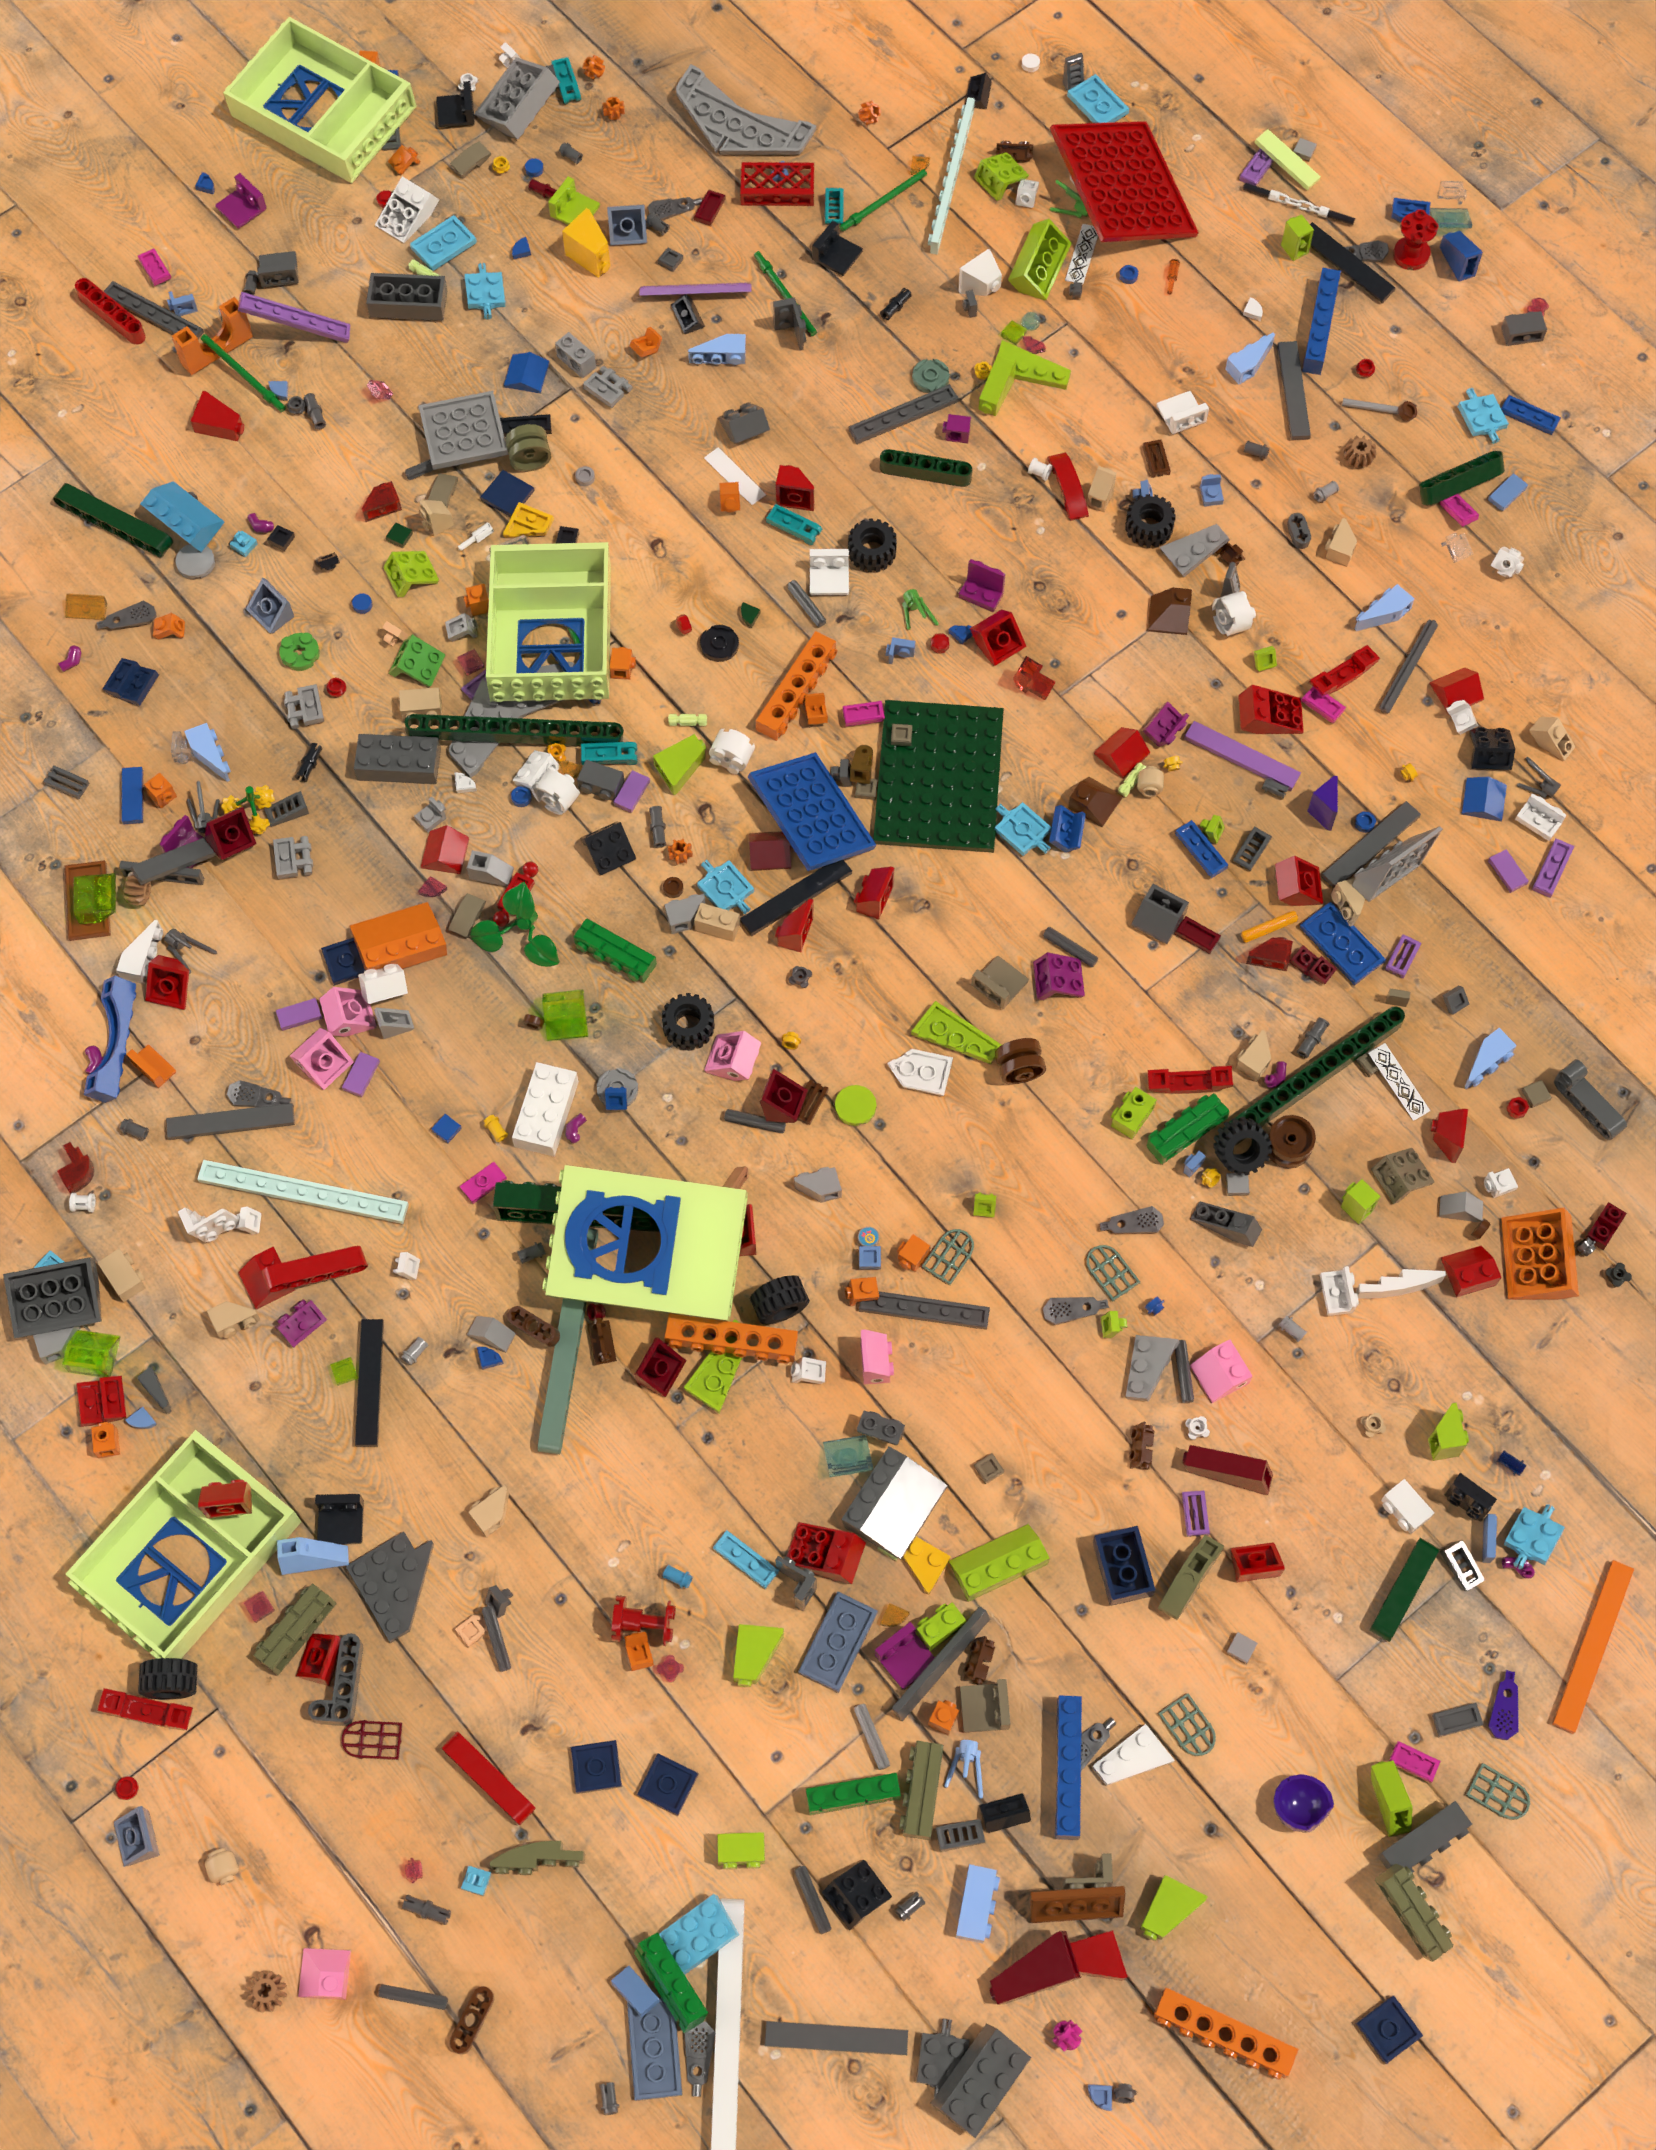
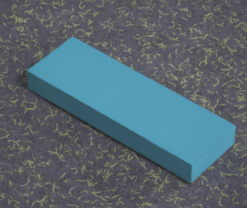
M728 1530L713 1547L716 1552L764 1589L770 1585L779 1573L776 1567Z

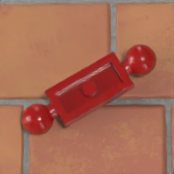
M526 862L522 867L523 875L516 872L497 904V908L502 911L496 912L493 917V921L498 927L506 926L510 920L509 913L505 910L502 902L504 894L522 882H525L531 891L535 884L531 878L535 877L538 873L536 863Z

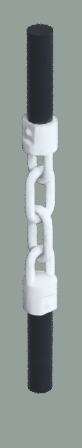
M1246 182L1243 190L1267 197L1268 200L1294 205L1298 209L1318 213V216L1324 218H1332L1350 225H1354L1356 219L1332 211L1324 206L1318 207L1304 200L1289 198L1288 195L1275 190L1270 191ZM1280 196L1286 197L1284 201L1279 200ZM1302 203L1310 205L1309 209L1301 207Z

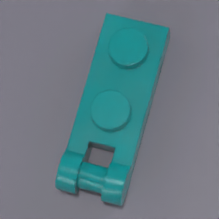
M569 58L552 60L551 65L554 66L556 78L560 82L559 90L563 103L567 104L572 100H582Z
M775 504L766 518L767 523L804 540L808 545H813L816 541L815 537L820 535L823 530L819 524Z
M637 743L581 744L582 765H584L586 760L598 764L626 763L628 765H635L638 763V757L635 753L637 751Z

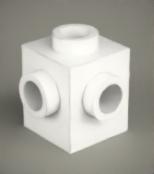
M1504 546L1500 548L1490 566L1496 568L1498 574L1504 577H1512L1515 574H1519L1522 570L1524 557L1521 556L1520 551L1514 548L1508 549Z

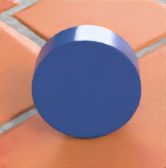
M536 158L529 159L525 163L527 175L530 177L540 176L544 171L542 161Z
M1126 265L1121 268L1119 277L1123 283L1133 284L1137 281L1139 272L1135 266Z
M357 594L352 600L353 608L357 613L365 614L372 609V600L367 594Z
M524 786L516 787L511 793L513 804L517 807L529 805L532 800L530 790Z
M1366 811L1359 813L1355 819V827L1364 833L1372 831L1376 824L1375 816Z

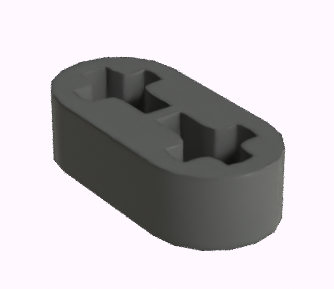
M1300 513L1291 514L1288 519L1287 528L1292 542L1296 548H1307L1310 544L1311 533L1306 519ZM1293 521L1300 523L1299 528L1297 527L1296 523H1293ZM1300 534H1301L1302 539H1305V541H1302L1301 539H1299V535H1300Z

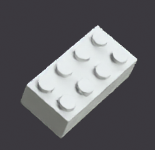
M536 1062L512 1135L514 1147L555 1157L579 1082L577 1072Z

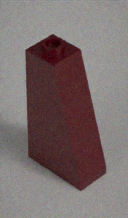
M1189 1445L1188 1451H1185L1183 1455V1464L1188 1473L1263 1495L1269 1494L1273 1473L1267 1460Z
M1067 1931L1056 1932L990 1981L991 1987L989 1988L992 2000L996 2001L997 2005H1004L1080 1979L1081 1975Z

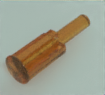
M1177 259L1169 261L1167 275L1169 280L1167 294L1169 295L1173 292L1174 281L1177 280L1180 261Z

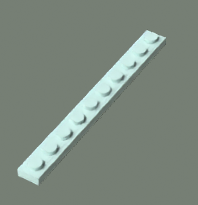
M967 98L966 105H962L961 116L963 118L958 121L957 130H959V133H955L954 144L956 145L951 148L950 153L952 161H948L946 169L948 176H944L943 187L945 188L944 191H940L939 201L941 204L936 207L935 216H937V219H933L931 229L933 234H929L928 238L931 254L938 255L974 113V98Z
M203 1160L197 1178L201 1183L400 1224L404 1223L409 1206L407 1201Z

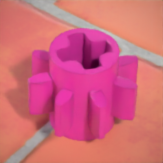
M1072 2020L1068 2022L1061 2021L1055 2026L1053 2032L1056 2037L1052 2041L1063 2052L1074 2050L1080 2045L1082 2039L1079 2034L1083 2031Z

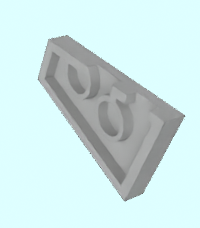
M1215 524L1161 546L1160 549L1181 575L1185 577L1230 541V539L1218 524Z
M1136 1335L1126 1391L1127 1399L1138 1401L1150 1400L1165 1366L1170 1362L1174 1349L1180 1343L1178 1339Z

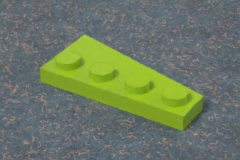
M1004 340L1001 341L998 353L1016 359L1014 379L1067 390L1071 370Z
M937 1001L932 1004L911 1031L913 1036L992 1064L995 1060V1051L1001 1046L1000 1043Z
M729 1336L726 1338V1342L728 1343H734L737 1341V1338L734 1336ZM710 1351L684 1386V1390L720 1414L742 1358L736 1357L732 1353L718 1355Z

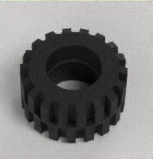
M1146 494L1145 497L1139 496L1138 500L1134 499L1132 505H1129L1125 530L1127 536L1132 538L1133 543L1138 542V546L1141 547L1146 545V548H1151V546L1156 548L1159 547V544L1163 545L1166 543V540L1171 538L1176 514H1174V507H1171L1172 504L1169 501L1165 502L1166 498H1158V495L1155 494L1154 496ZM1152 518L1159 523L1147 524L1142 519Z
M873 518L869 519V521L862 520L861 524H855L854 529L850 530L848 537L849 559L851 562L854 561L853 565L855 567L860 566L862 571L867 569L871 573L872 570L880 572L881 568L887 569L888 565H891L896 557L897 536L893 527H888V523H882L880 519L873 521ZM875 542L881 546L876 549H870L865 547L864 544Z
M686 993V996L679 994L677 999L671 998L670 1004L666 1003L664 1006L665 1010L662 1011L665 1037L667 1036L669 1043L673 1042L674 1047L678 1048L681 1046V1050H686V1047H690V1050H695V1046L701 1048L703 1047V1042L708 1043L710 1041L709 1036L712 1037L714 1033L715 1023L710 1003L707 1004L705 998L700 999L697 994L691 996V993ZM686 1015L695 1016L700 1020L692 1028L680 1027L677 1021Z
M1240 1117L1239 1120L1233 1118L1231 1123L1226 1121L1224 1123L1225 1127L1223 1129L1220 1127L1217 1130L1219 1135L1214 1137V1140L1217 1142L1213 1143L1216 1156L1230 1172H1235L1237 1175H1241L1242 1172L1244 1175H1250V1171L1253 1173L1258 1172L1257 1168L1265 1166L1264 1161H1269L1268 1153L1272 1152L1270 1147L1272 1144L1268 1134L1257 1122L1255 1123L1250 1118L1248 1120L1245 1117ZM1244 1138H1252L1251 1146L1246 1152L1233 1154L1234 1146L1238 1141Z
M796 1275L783 1276L771 1280L760 1286L750 1296V1301L761 1324H775L785 1321L800 1313L810 1301L800 1278Z
M178 1658L147 1660L139 1665L138 1693L147 1698L163 1700L183 1699L195 1695L197 1691L198 1665L192 1661Z

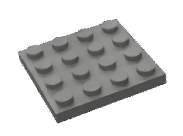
M493 391L419 405L433 470L508 455Z

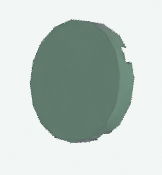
M924 359L913 368V383L918 390L924 393H930L949 384V369L944 362L938 359Z

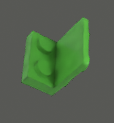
M412 634L403 641L389 674L396 677L400 673H405L425 686L430 687L444 660L445 654Z

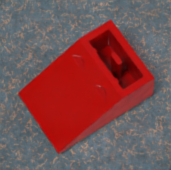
M1253 684L1239 694L1241 730L1255 734L1304 733L1300 697Z
M799 1522L787 1557L792 1559L796 1563L795 1566L801 1570L807 1568L815 1575L837 1582L852 1584L866 1542L855 1533Z

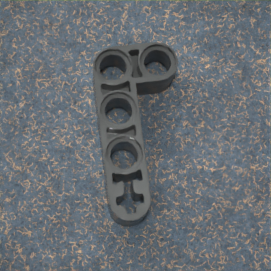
M1575 1059L1558 1073L1554 1084L1561 1094L1604 1138L1612 1140L1627 1128V1123L1585 1079L1588 1073L1587 1068L1580 1060Z
M349 1633L341 1638L332 1700H315L309 1705L308 1714L317 1724L347 1726L354 1720L363 1655V1644L355 1634ZM354 1641L356 1646H352L351 1654L353 1655V1657H351L350 1650L347 1647V1645H351ZM349 1663L354 1664V1669L350 1673L343 1672L345 1665ZM351 1686V1691L348 1695H340L343 1687ZM319 1707H325V1714L321 1717H315V1711ZM341 1709H348V1714L345 1718L339 1719L337 1717Z

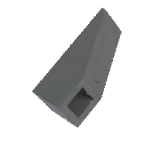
M1199 1201L1190 1218L1192 1221L1236 1243L1250 1247L1255 1245L1262 1231L1255 1216Z

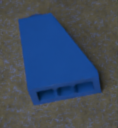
M1461 231L1444 235L1440 250L1458 282L1475 277L1483 253L1481 249Z

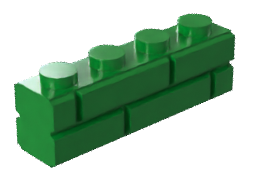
M588 918L585 919L574 935V943L578 950L584 953L586 951L590 952L597 961H606L613 970L617 972L622 970L635 982L639 980L645 983L657 965L655 956Z
M1213 1093L1209 1097L1204 1095L1198 1100V1105L1193 1108L1187 1107L1182 1111V1116L1177 1120L1174 1118L1170 1119L1164 1125V1129L1160 1132L1155 1130L1148 1136L1149 1139L1146 1146L1160 1164L1163 1165L1228 1118L1229 1109L1216 1094Z
M897 1773L806 1789L810 1816L839 1811L842 1808L850 1809L884 1803L888 1800H900L901 1797Z
M655 1933L638 1943L634 1954L650 1980L654 1982L653 1985L676 2022H679L683 2033L704 2022L708 2011L659 1933Z

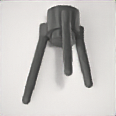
M1526 757L1525 759L1528 764L1545 779L1540 785L1542 791L1518 783L1517 786L1539 794L1544 799L1547 795L1552 798L1561 784L1548 776L1529 757Z
M197 781L200 808L198 818L191 800L187 799V803L194 820L195 830H198L199 833H205L206 822L218 816L220 800L216 799L212 818L209 813H205L200 781Z
M171 929L164 938L165 942L169 944L167 949L189 970V974L191 970L176 949L180 950L184 946L191 949L192 945L188 943L190 942L208 952L217 954L216 950L196 941L183 932L180 933L176 929Z

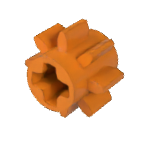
M593 55L592 58L587 57L583 63L584 74L593 80L595 77H601L605 71L604 60L596 55Z
M617 97L608 98L606 103H603L604 116L608 115L610 120L620 119L621 114H625L624 101H620Z
M873 100L862 103V108L858 111L860 120L866 122V125L878 122L877 117L881 115L880 107L877 104H873Z
M683 838L678 841L673 840V845L668 846V852H670L669 859H674L677 865L683 862L687 864L688 857H693L691 843L686 844Z

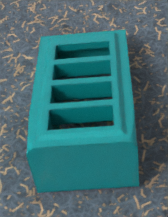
M825 188V224H830L833 220L841 225L843 223L844 188ZM829 198H839V200H829ZM829 204H839V206H829ZM829 210H839V213L829 212ZM829 216H839V219H829Z

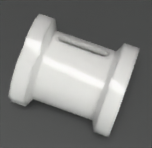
M1033 458L1028 474L1031 475L1033 473L1046 481L1050 476L1053 466L1051 464L1046 465L1039 462L1037 458Z
M71 1193L69 1201L71 1212L76 1210L94 1212L96 1204L94 1193L89 1195Z

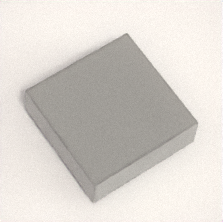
M1300 138L1293 152L1301 159L1310 161L1317 144Z
M1236 1173L1226 1174L1227 1196L1249 1195L1248 1175H1244V1173H1241V1175Z
M1237 1632L1227 1654L1247 1664L1258 1643Z

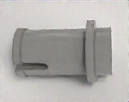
M1331 481L1322 488H1316L1314 497L1318 502H1325L1329 496L1339 491V486L1335 481Z
M1286 1316L1279 1324L1281 1331L1285 1330L1299 1342L1307 1331L1292 1320L1293 1317L1289 1318Z
M417 1337L408 1350L403 1351L401 1358L409 1365L417 1362L416 1359L429 1345L422 1338Z

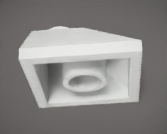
M989 249L960 268L958 290L960 294L973 290L974 295L988 296L992 292L998 291L1001 287L1002 274Z

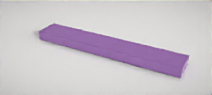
M751 283L641 286L639 292L640 296L751 292Z
M241 292L238 307L240 312L348 343L350 324L248 293Z
M1193 721L1184 738L1265 779L1273 778V781L1288 786L1290 791H1292L1301 775V772L1196 721Z

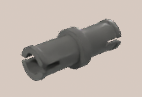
M313 393L306 394L303 400L306 403L307 413L312 418L314 427L318 430L325 428L326 421L322 415L323 411L321 406L318 405L315 395Z
M652 806L649 808L651 817L650 831L653 833L654 847L662 848L667 845L664 833L666 825L663 822L662 807Z
M1319 1017L1312 1029L1307 1031L1304 1041L1299 1049H1297V1053L1304 1058L1309 1057L1315 1045L1321 1042V1036L1329 1026L1328 1021Z
M409 1894L406 1896L405 1899L407 1901L404 1900L402 1909L419 1914L425 1920L429 1918L447 1925V1918L450 1919L451 1910L436 1906L430 1900L423 1901Z

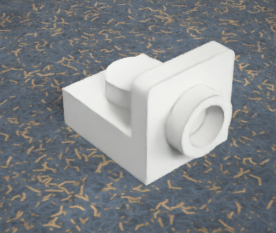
M1026 179L1021 180L1018 186L1016 205L1033 208L1039 182Z
M1465 700L1456 701L1446 708L1460 735L1478 726L1471 706Z
M1509 1168L1495 1174L1489 1172L1484 1179L1485 1188L1489 1193L1491 1192L1493 1198L1518 1188Z
M806 1357L796 1360L792 1364L790 1371L792 1383L806 1381L823 1384L825 1382L826 1361Z

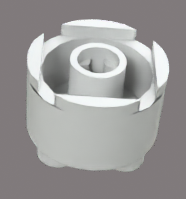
M1244 591L1235 592L1213 601L1212 610H1216V616H1213L1221 634L1230 636L1251 628L1256 612L1253 607H1250Z
M720 729L709 750V761L714 765H721L727 768L732 774H738L739 771L745 770L754 752L755 745L753 743L751 746L749 743L750 739L741 732L730 729L729 732H723L724 729Z
M552 767L544 773L532 789L538 802L544 801L546 803L545 808L558 815H562L569 809L579 796L580 791L573 784L575 780L570 775H562Z

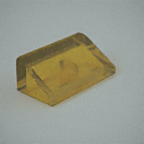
M66 594L65 617L105 620L107 600L105 596Z

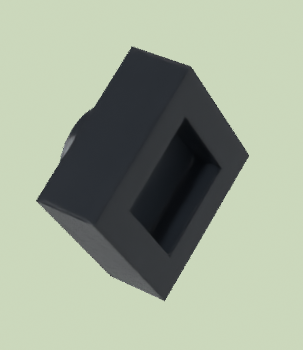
M277 525L267 540L269 544L285 551L295 538L294 532Z
M560 526L556 544L577 543L579 529Z
M335 552L317 558L320 568H325V570L333 569L336 567V564L340 563Z

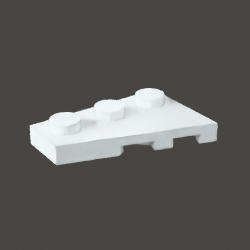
M1145 1724L1094 1764L1092 1768L1107 1786L1165 1764L1173 1763L1175 1760Z

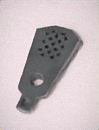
M686 197L652 201L648 205L649 214H657L658 218L663 221L693 210L695 206L701 204L702 198L692 199Z
M1379 240L1345 247L1347 250L1352 251V254L1365 262H1382L1389 252L1388 244Z
M143 600L107 615L105 620L96 623L98 629L105 627L110 629L127 626L133 627L151 623L157 617L154 606Z
M242 1080L230 1084L227 1096L235 1107H263L291 1103V1098L282 1097L278 1091ZM272 1095L273 1099L267 1101V1096Z
M1153 1206L1113 1216L1110 1221L1100 1223V1230H1111L1114 1234L1158 1233L1164 1226L1162 1213ZM1123 1222L1125 1226L1120 1228L1117 1223Z
M1094 1297L1050 1298L1043 1308V1314L1046 1321L1053 1325H1059L1095 1315L1099 1309L1109 1308L1107 1300L1097 1301ZM1087 1304L1091 1309L1084 1310L1083 1305Z
M1111 1717L1105 1723H1096L1081 1734V1771L1110 1737L1109 1731L1116 1725V1722ZM1096 1731L1100 1732L1101 1738L1095 1739L1093 1733Z
M706 2021L685 2033L688 2082L692 2084V2097H701L702 2085L707 2082L715 2031ZM695 2067L702 2068V2074L700 2076H695L693 2074V2070Z

